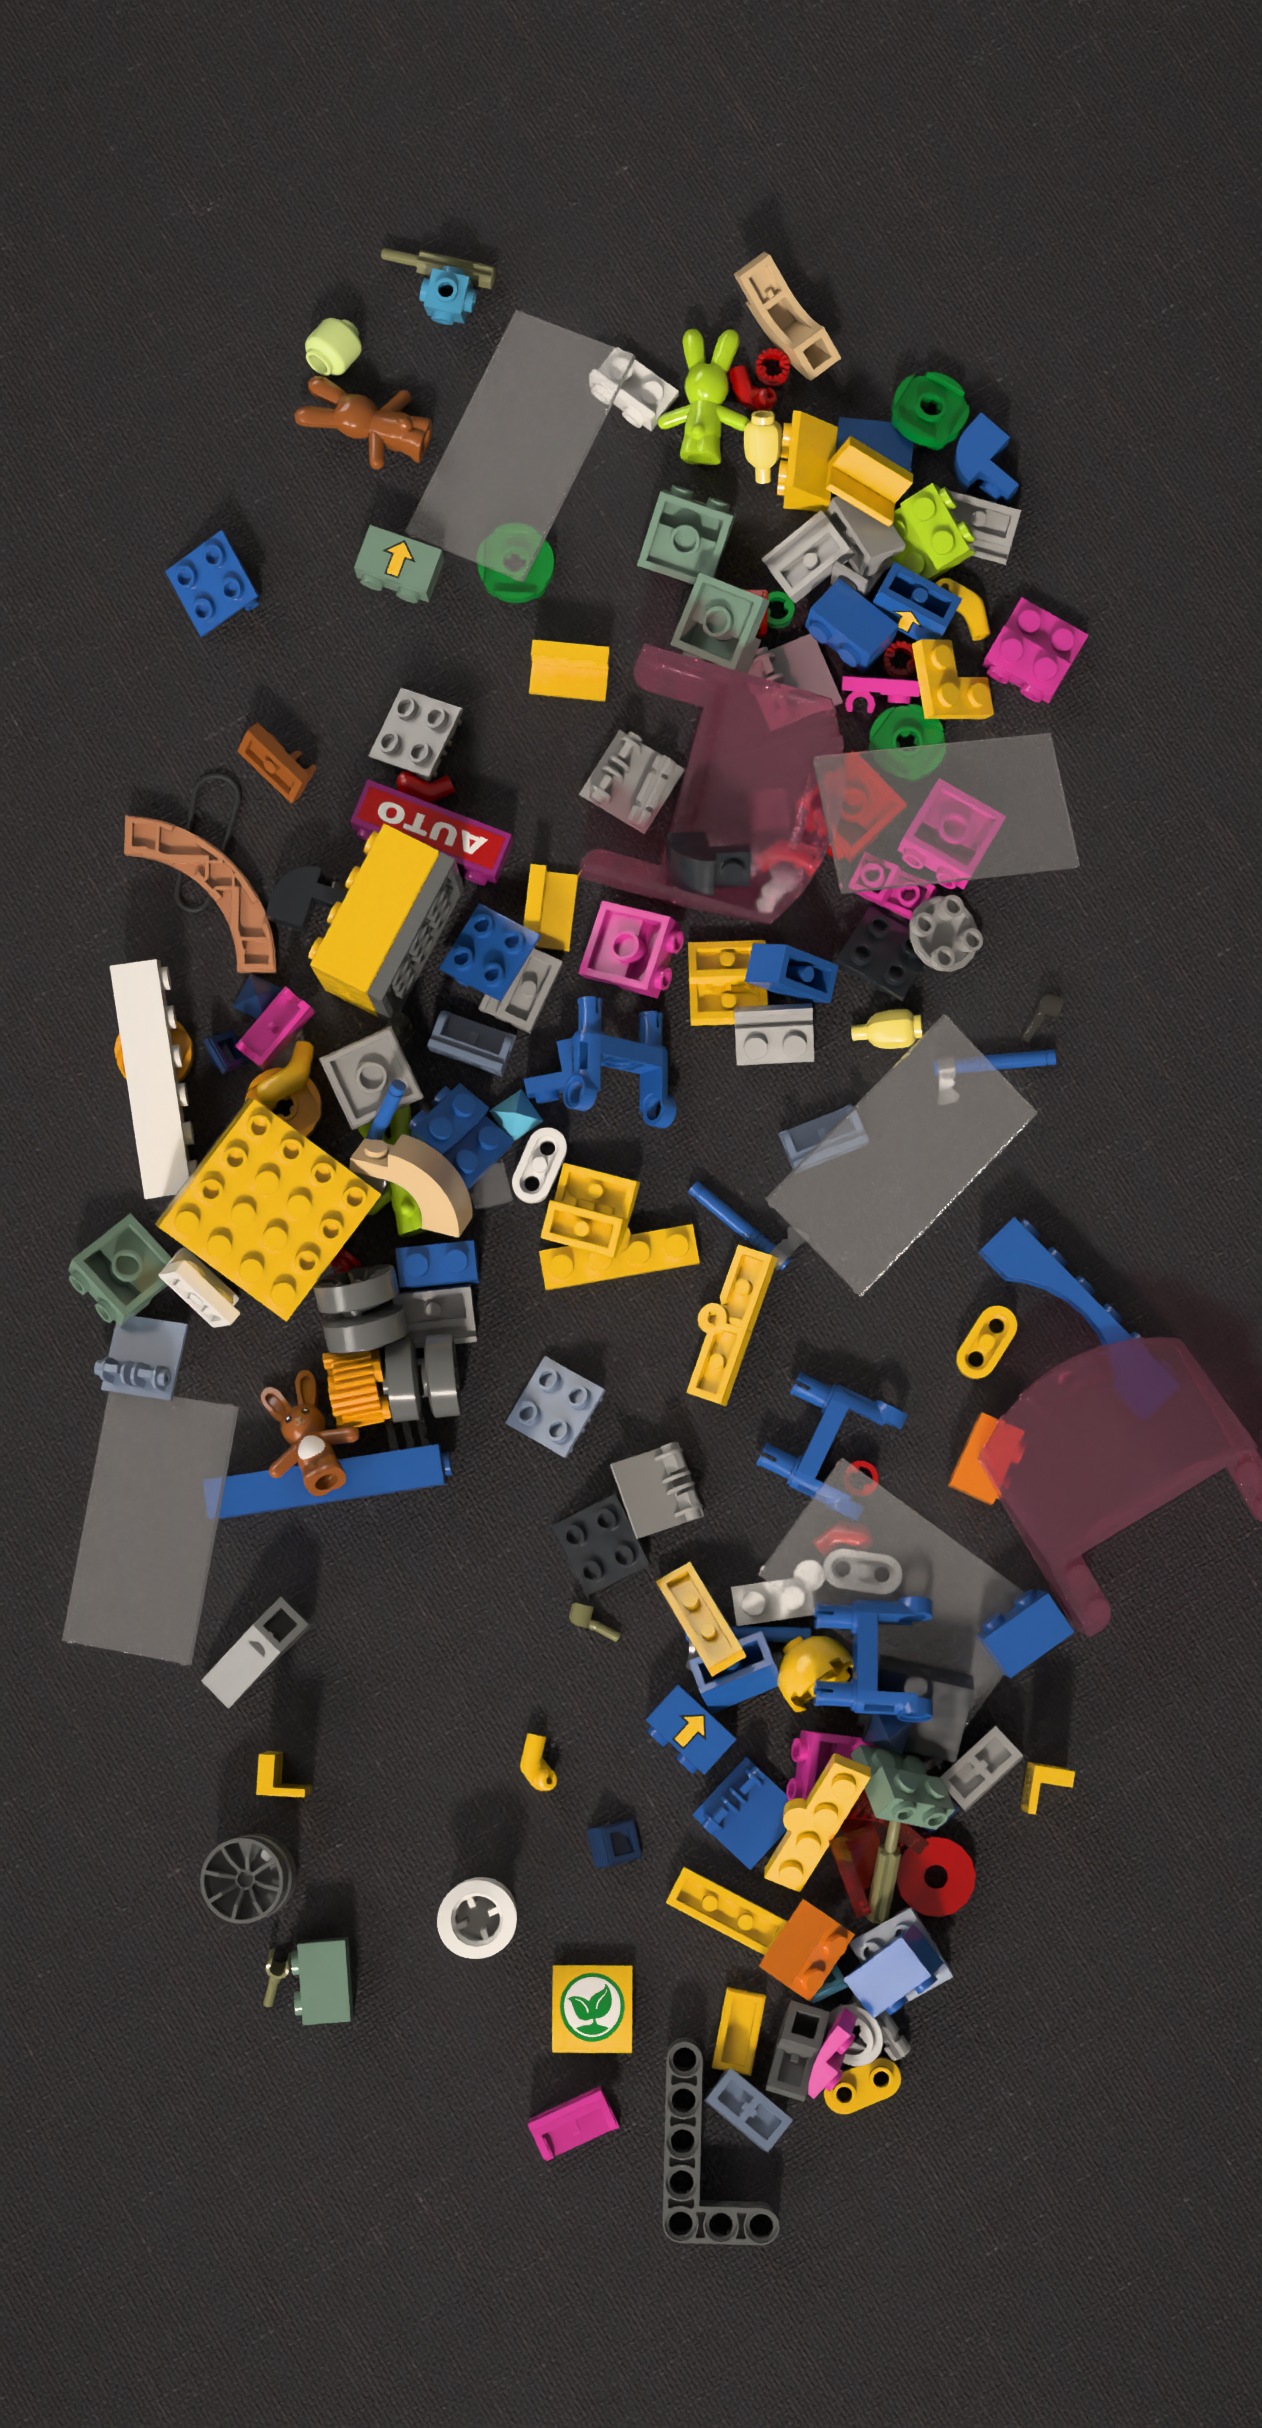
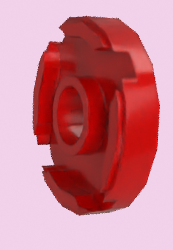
M930 1836L916 1840L904 1851L900 1858L896 1882L900 1895L915 1911L925 1916L942 1917L955 1913L968 1902L974 1890L976 1873L972 1859L961 1845L945 1837ZM933 1865H940L947 1873L945 1883L938 1888L928 1886L924 1879L926 1870Z

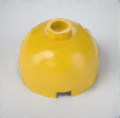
M812 1636L805 1640L802 1637H797L790 1641L783 1649L785 1655L778 1665L779 1675L777 1684L785 1700L795 1712L806 1711L807 1708L803 1703L816 1697L813 1694L815 1680L847 1682L851 1677L847 1669L848 1667L853 1668V1658L838 1641L827 1636Z

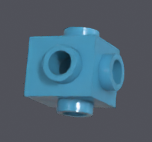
M443 266L442 270L432 268L430 279H423L419 300L424 302L423 306L427 315L431 316V320L445 325H453L454 322L465 324L467 312L472 313L474 310L477 290L473 289L469 276H465L464 270L453 266ZM442 288L453 290L452 295L442 297Z

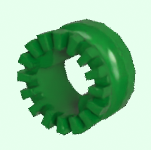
M776 591L769 593V605L774 603V601H780V603H784V611L788 614L782 619H774L770 617L771 610L768 608L767 626L776 630L784 629L793 621L794 602L784 592Z

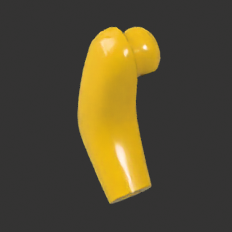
M949 578L940 579L935 583L962 598L956 611L964 617L973 641L982 640L991 635L985 606L979 595Z
M305 1041L296 1042L288 1065L259 1083L257 1094L263 1104L273 1106L281 1099L293 1094L306 1085L314 1053V1046L311 1043Z

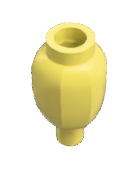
M756 411L751 414V421L744 429V450L748 462L755 467V481L765 484L771 482V467L778 461L781 455L782 428L775 421V414L773 412Z
M908 1009L882 1011L871 1016L867 1024L851 1025L852 1040L868 1039L874 1046L884 1049L909 1047L915 1042V1039L923 1038L921 1015H913Z

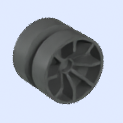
M378 1264L353 1268L324 1277L314 1284L313 1289L318 1310L322 1313L337 1314L322 1324L329 1352L348 1353L373 1350L394 1342L409 1333L403 1305L384 1303L400 1293L393 1265Z
M453 1333L426 1336L424 1358L419 1359L415 1343L411 1337L400 1338L385 1344V1362H382L384 1396H387L390 1402L393 1422L420 1420L422 1397H429L431 1411L435 1418L461 1415L460 1381Z
M265 1834L244 1835L223 1842L208 1855L200 1876L202 1895L208 1907L220 1918L237 1924L255 1922L276 1913L287 1904L296 1887L297 1869L290 1851L276 1838Z

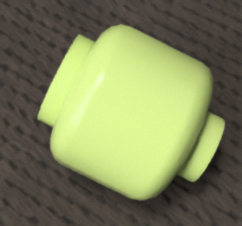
M327 318L323 320L305 342L306 360L316 372L324 376L342 375L362 351L358 329L354 324L345 319Z

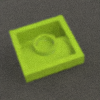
M931 483L901 502V507L894 511V522L892 525L906 546L903 552L890 557L894 562L923 578L932 581L977 553L971 544L976 538L965 520L959 522L953 512L957 504L946 487L941 489L939 486Z

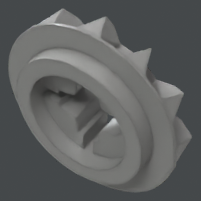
M857 2002L851 2005L840 2004L830 2012L823 2038H825L835 2019L846 2007L858 2017L855 2026L860 2025L861 2031L859 2033L860 2037L853 2041L844 2052L843 2063L851 2066H864L873 2062L882 2052V2046L886 2039L881 2031L882 2022L876 2021L867 2010L858 2007Z

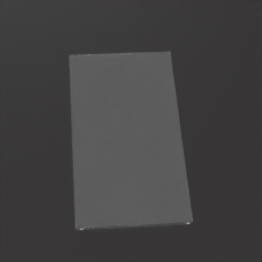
M516 310L405 533L411 538L419 539L512 577L516 581L524 582L636 357L630 352H625Z
M1051 733L822 755L813 758V766L815 767L841 894L1071 869L1080 866Z
M943 1014L765 1200L852 1288L853 1292L862 1297L1036 1116L1037 1112L952 1022V1019Z
M109 1391L62 1641H66L68 1644L77 1643L176 1662L182 1666L192 1665L239 1407L233 1404L224 1405L173 1396L172 1401Z
M841 1458L836 1463L835 1468L758 1573L759 1576L813 1615L816 1602L821 1604L851 1605V1602L855 1600L897 1602L898 1599L909 1596L931 1599L933 1603V1618L930 1620L912 1622V1626L878 1624V1662L880 1654L973 1675L974 1691L965 1723L966 1727L972 1722V1718L1003 1676L976 1637V1634L983 1630L981 1625L989 1617L998 1612L1004 1615L1014 1608V1600L1024 1593L1023 1590L844 1458ZM832 1628L853 1644V1633H850V1629Z

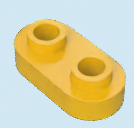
M992 1306L983 1311L960 1346L956 1355V1364L959 1371L966 1377L980 1379L991 1373L1017 1331V1320L1008 1308ZM998 1319L1003 1323V1331L1001 1333L995 1334L990 1330L989 1323L991 1320ZM972 1352L981 1354L983 1358L982 1364L978 1367L972 1366L968 1361V1357Z
M878 2056L867 2065L851 2066L842 2070L844 2072L843 2076L831 2091L824 2088L823 2093L826 2104L831 2110L839 2114H850L895 2094L901 2083V2074L897 2065L891 2059ZM880 2071L887 2073L889 2077L888 2082L882 2086L875 2084L873 2081L874 2075ZM841 2087H848L852 2091L851 2097L846 2101H841L836 2096L838 2089Z

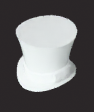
M487 1877L467 1879L453 1888L440 1905L437 1916V1928L440 1938L448 1949L459 1956L470 1959L492 1956L501 1951L512 1939L517 1923V1907L509 1889L497 1880Z

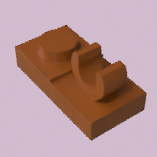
M258 722L246 731L237 751L291 804L301 797L307 783L311 780L317 768L313 764L309 768L303 769L298 764L303 753L295 751L289 755L276 737L268 733Z

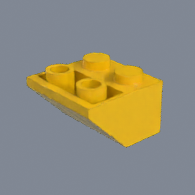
M793 410L792 423H784L781 458H786L788 461L780 460L777 495L784 496L783 508L814 512L822 510L826 513L831 499V492L826 489L827 468L829 460L836 452L838 427L802 411Z

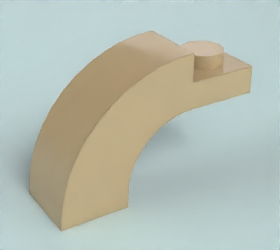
M766 252L761 253L734 273L736 280L748 299L746 304L763 331L779 351L782 350L785 355L787 354L790 364L803 376L813 380L841 359L825 328L815 322L798 303L770 254Z
M404 1134L400 1136L395 1145L387 1144L382 1140L364 1138L351 1156V1172L391 1181L404 1188L413 1196L422 1214V1229L459 1238L472 1219L471 1199L462 1177L441 1153L428 1144Z

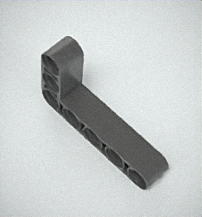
M687 2037L678 2038L668 2047L666 2061L663 2230L669 2239L678 2243L769 2244L775 2240L780 2228L778 2214L770 2204L754 2201L699 2200L703 2056L701 2047L695 2040ZM684 2047L690 2048L696 2055L694 2064L686 2068L679 2067L673 2060L674 2053ZM682 2088L689 2089L695 2095L694 2103L688 2108H679L672 2101L675 2091ZM681 2129L688 2130L694 2136V2142L686 2149L677 2148L671 2141L674 2132ZM681 2170L687 2171L693 2177L691 2186L683 2190L676 2189L670 2182L671 2176ZM676 2212H686L690 2215L692 2224L686 2230L679 2231L674 2229L669 2223L670 2217ZM717 2213L729 2215L732 2219V2225L726 2231H715L709 2224L713 2215ZM757 2214H765L773 2222L768 2231L758 2233L750 2227L751 2219Z

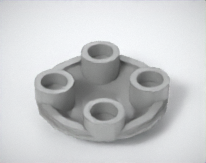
M956 895L936 896L924 900L914 910L909 923L910 940L915 953L926 965L933 969L946 972L961 969L973 959L975 952L981 948L983 944L982 934L977 929L972 914L964 906L960 897Z

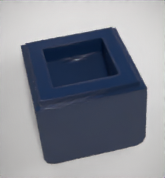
M634 1819L587 1830L596 1868L610 1867L643 1858Z

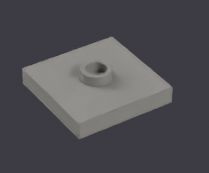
M391 1026L319 1058L352 1130L374 1121L390 1084L395 1079L401 1080L406 1084V1089L396 1110L424 1098Z

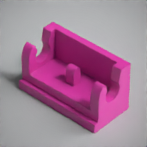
M285 986L235 1047L262 1070L266 1071L315 1012L311 1006L302 999H299Z
M602 2085L529 2118L527 2124L543 2159L546 2161L620 2127Z

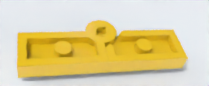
M693 1224L631 1235L630 1230L627 1228L616 1257L572 1246L539 1251L546 1291L700 1264Z
M741 1245L737 1246L719 1297L721 1304H707L698 1314L699 1327L707 1335L686 1393L723 1406L727 1405L778 1258Z
M834 1753L807 1799L795 1798L785 1804L783 1823L787 1832L765 1866V1879L801 1892L870 1780L871 1767Z

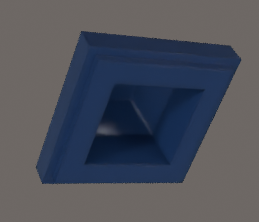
M250 973L233 1008L258 1019L281 992L282 988Z
M233 1030L208 1037L204 1040L212 1065L222 1074L251 1064L249 1058L235 1047L239 1040Z
M872 1714L864 1743L902 1754L913 1722L901 1721L897 1719V1715Z

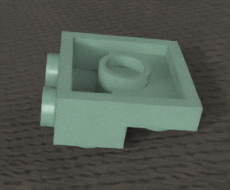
M672 485L671 491L665 489L660 491L637 566L693 585L699 572L715 578L736 513L730 512V504L722 500L709 497L707 504L692 499L694 492L680 486Z
M699 572L670 645L682 649L681 658L700 666H702L704 659L715 663L712 671L734 679L736 672L747 676L761 642L760 639L755 637L770 601Z
M130 1213L72 1259L68 1270L71 1273L69 1280L79 1293L84 1295L89 1292L98 1302L95 1305L98 1314L106 1322L111 1323L115 1320L121 1327L150 1304L151 1299L168 1286L158 1274L172 1257Z
M861 1744L851 1753L853 1761L871 1767V1778L864 1789L876 1818L937 1830L955 1811L948 1794V1788L943 1779L928 1776L925 1765L920 1757Z

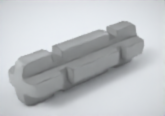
M661 754L656 756L651 769L653 772L648 773L636 798L637 805H633L628 815L629 823L642 829L648 826L652 817L650 812L651 810L655 811L666 788V778H670L675 769L674 760Z
M853 1994L852 2001L854 2003L857 2002L858 2007L866 2010L855 1994ZM884 2010L875 2019L882 2022V2035L886 2037L884 2041L886 2047L884 2049L891 2060L896 2061L907 2055L911 2048L903 2035L899 2036V2028L887 2011Z

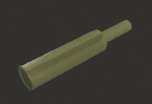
M384 248L381 251V258L383 260L417 267L416 273L431 276L432 268L442 270L443 266H453L464 270L465 276L470 277L474 286L492 289L495 282V266L420 250L419 255Z
M890 1820L885 1844H881L878 1848L865 1914L869 1921L876 1924H882L889 1920L901 1857L899 1853L900 1848L897 1846L901 1823Z

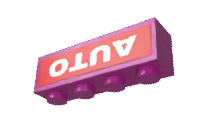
M369 779L366 781L350 821L353 830L358 831L356 836L364 841L369 839L373 831L379 833L383 824H386L438 850L440 853L442 852L454 858L458 870L465 872L464 878L483 886L486 885L487 881L497 884L513 844L512 834Z

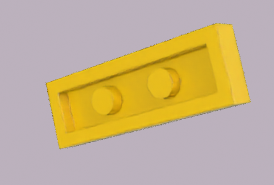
M691 1562L656 1581L711 1676L716 1675L746 1657L741 1645Z
M685 1866L666 1900V1903L763 1955L767 1954L788 1922Z

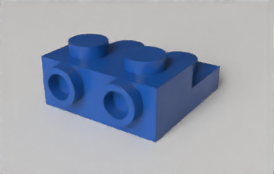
M459 1083L453 1090L445 1086L431 1103L435 1108L429 1114L421 1110L412 1119L408 1128L411 1130L410 1137L428 1144L441 1153L455 1167L469 1190L510 1149L515 1140L485 1116L489 1107Z

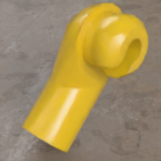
M527 1733L520 1769L532 1787L539 1791H550L556 1786L558 1778L556 1773L542 1758L546 1737Z

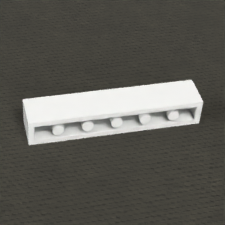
M157 959L110 966L144 1198L176 1195L198 1166L197 1160L190 1161L188 1145L194 1144V1134L191 1121H184L182 1108L189 1105L186 1084L179 1083L177 1078V1068L183 1067L180 1045H173L171 1029L177 1028V1020L174 1006H167L165 990H171L168 967H161V960Z

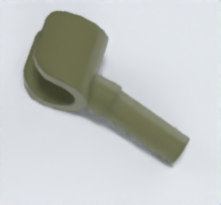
M575 1602L572 1604L569 1619L573 1624L595 1630L615 1642L618 1641L621 1633L599 1621L591 1620L594 1607Z
M275 1948L269 1952L266 1963L269 1983L263 2005L266 2007L273 2006L278 1984L289 1973L291 1952L288 1953L287 1961L283 1963L276 1962L273 1959Z

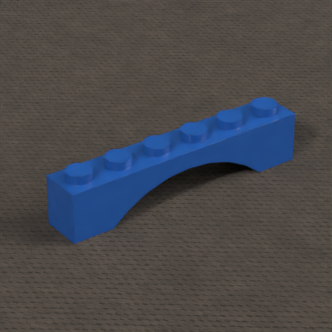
M1014 1217L980 1249L978 1254L1004 1281L1024 1283L1046 1290L1064 1300L1081 1314L1096 1332L1106 1351L1113 1374L1114 1394L1142 1422L1147 1420L1180 1388L1175 1382L1178 1375L1166 1362L1161 1360L1157 1363L1147 1353L1151 1348L1136 1332H1133L1131 1335L1127 1333L1120 1325L1123 1321L1122 1317L1109 1304L1106 1303L1102 1307L1092 1297L1095 1293L1093 1287L1080 1275L1074 1278L1064 1268L1068 1263L1057 1250L1051 1247L1047 1251L1037 1240L1040 1237L1039 1232L1027 1220L1023 1219L1019 1222Z

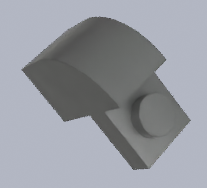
M791 2000L779 2032L765 2090L804 2102L815 2059L821 2049L830 2014L829 2011Z

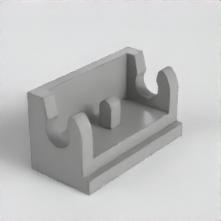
M838 496L832 498L825 515L856 554L848 560L854 571L866 579L869 575L892 567L894 561L890 556L903 552L906 546L892 524L890 527L886 526Z
M994 1726L940 1778L943 1779L947 1786L948 1793L966 1812L1023 1759V1754Z

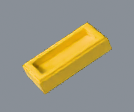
M727 1987L712 2068L725 2071L732 2068L739 2074L751 2076L766 2000L765 1994Z

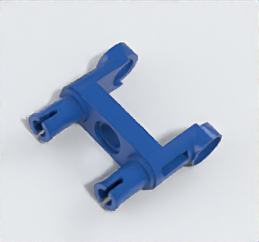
M594 996L578 998V1031L572 1037V1076L566 1081L563 1090L565 1105L569 1109L578 1111L589 1110L596 1100L597 1091H600L601 1066L640 1074L639 1112L643 1113L645 1123L657 1128L669 1127L676 1116L677 1106L674 1097L668 1094V1051L662 1045L664 1014L661 1012L657 1013V1011L639 1013L638 1043L608 1036L602 1031V998L596 999ZM582 1086H583V1087H584V1089H583V1095H582L581 1100L579 1101L580 1091H581ZM660 1102L661 1110L659 1116L656 1118V1109L658 1103Z
M800 1371L796 1382L810 1388V1390L794 1384L790 1394L822 1408L820 1412L823 1413L817 1429L804 1456L799 1455L797 1458L766 1442L762 1452L775 1458L776 1461L760 1455L756 1465L788 1479L786 1483L789 1484V1487L826 1504L827 1508L858 1522L864 1507L849 1500L850 1495L815 1479L848 1410L882 1426L887 1423L898 1429L903 1428L908 1414L882 1401L876 1400L875 1402L840 1384H833L830 1387Z
M909 1596L900 1598L897 1602L855 1600L851 1602V1605L821 1604L816 1602L814 1617H817L814 1620V1627L816 1629H850V1633H853V1679H851L850 1683L815 1680L813 1694L816 1697L813 1698L814 1706L849 1707L850 1711L854 1713L897 1715V1719L905 1722H926L933 1719L932 1700L918 1697V1693L878 1691V1624L912 1626V1622L930 1620L933 1618L932 1600L926 1597Z

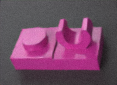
M842 675V690L852 691L847 696L845 702L847 712H852L855 698L864 697L868 702L867 713H872L875 708V701L870 692H880L881 695H888L887 702L907 704L911 703V696L919 697L920 695L918 680Z

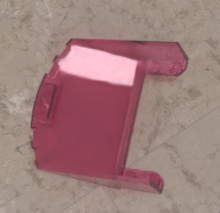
M643 644L637 655L633 671L637 685L647 692L702 707L668 833L705 831L710 846L749 844L751 849L750 886L714 888V896L697 895L678 889L670 882L665 868L666 841L659 865L607 850L595 849L588 852L581 860L577 877L650 898L649 900L770 924L784 913L805 890L824 860L839 821L845 785L843 736L840 734L836 717L837 712L832 698Z
M1132 1338L1095 1347L1057 1365L1024 1390L1008 1412L1000 1417L995 1424V1430L987 1441L986 1446L983 1445L977 1458L1073 1628L1087 1637L1093 1636L1107 1626L1111 1617V1609L1081 1556L1084 1552L1225 1467L1252 1515L1262 1522V1459L1256 1451L1258 1446L1180 1338Z

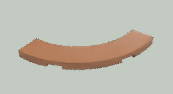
M125 815V856L156 860L172 866L195 880L214 899L228 922L235 944L237 972L277 974L275 944L269 921L265 915L266 912L258 895L238 867L218 848L202 837L161 820Z

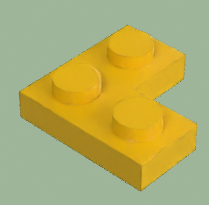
M921 639L912 644L925 719H986L994 715L988 677H958L951 640Z

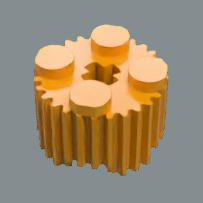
M379 1348L362 1352H329L323 1354L324 1368L328 1372L329 1397L334 1417L336 1416L337 1428L361 1427L385 1422L384 1419L391 1418L390 1402L387 1396H384L383 1383H378L384 1381Z

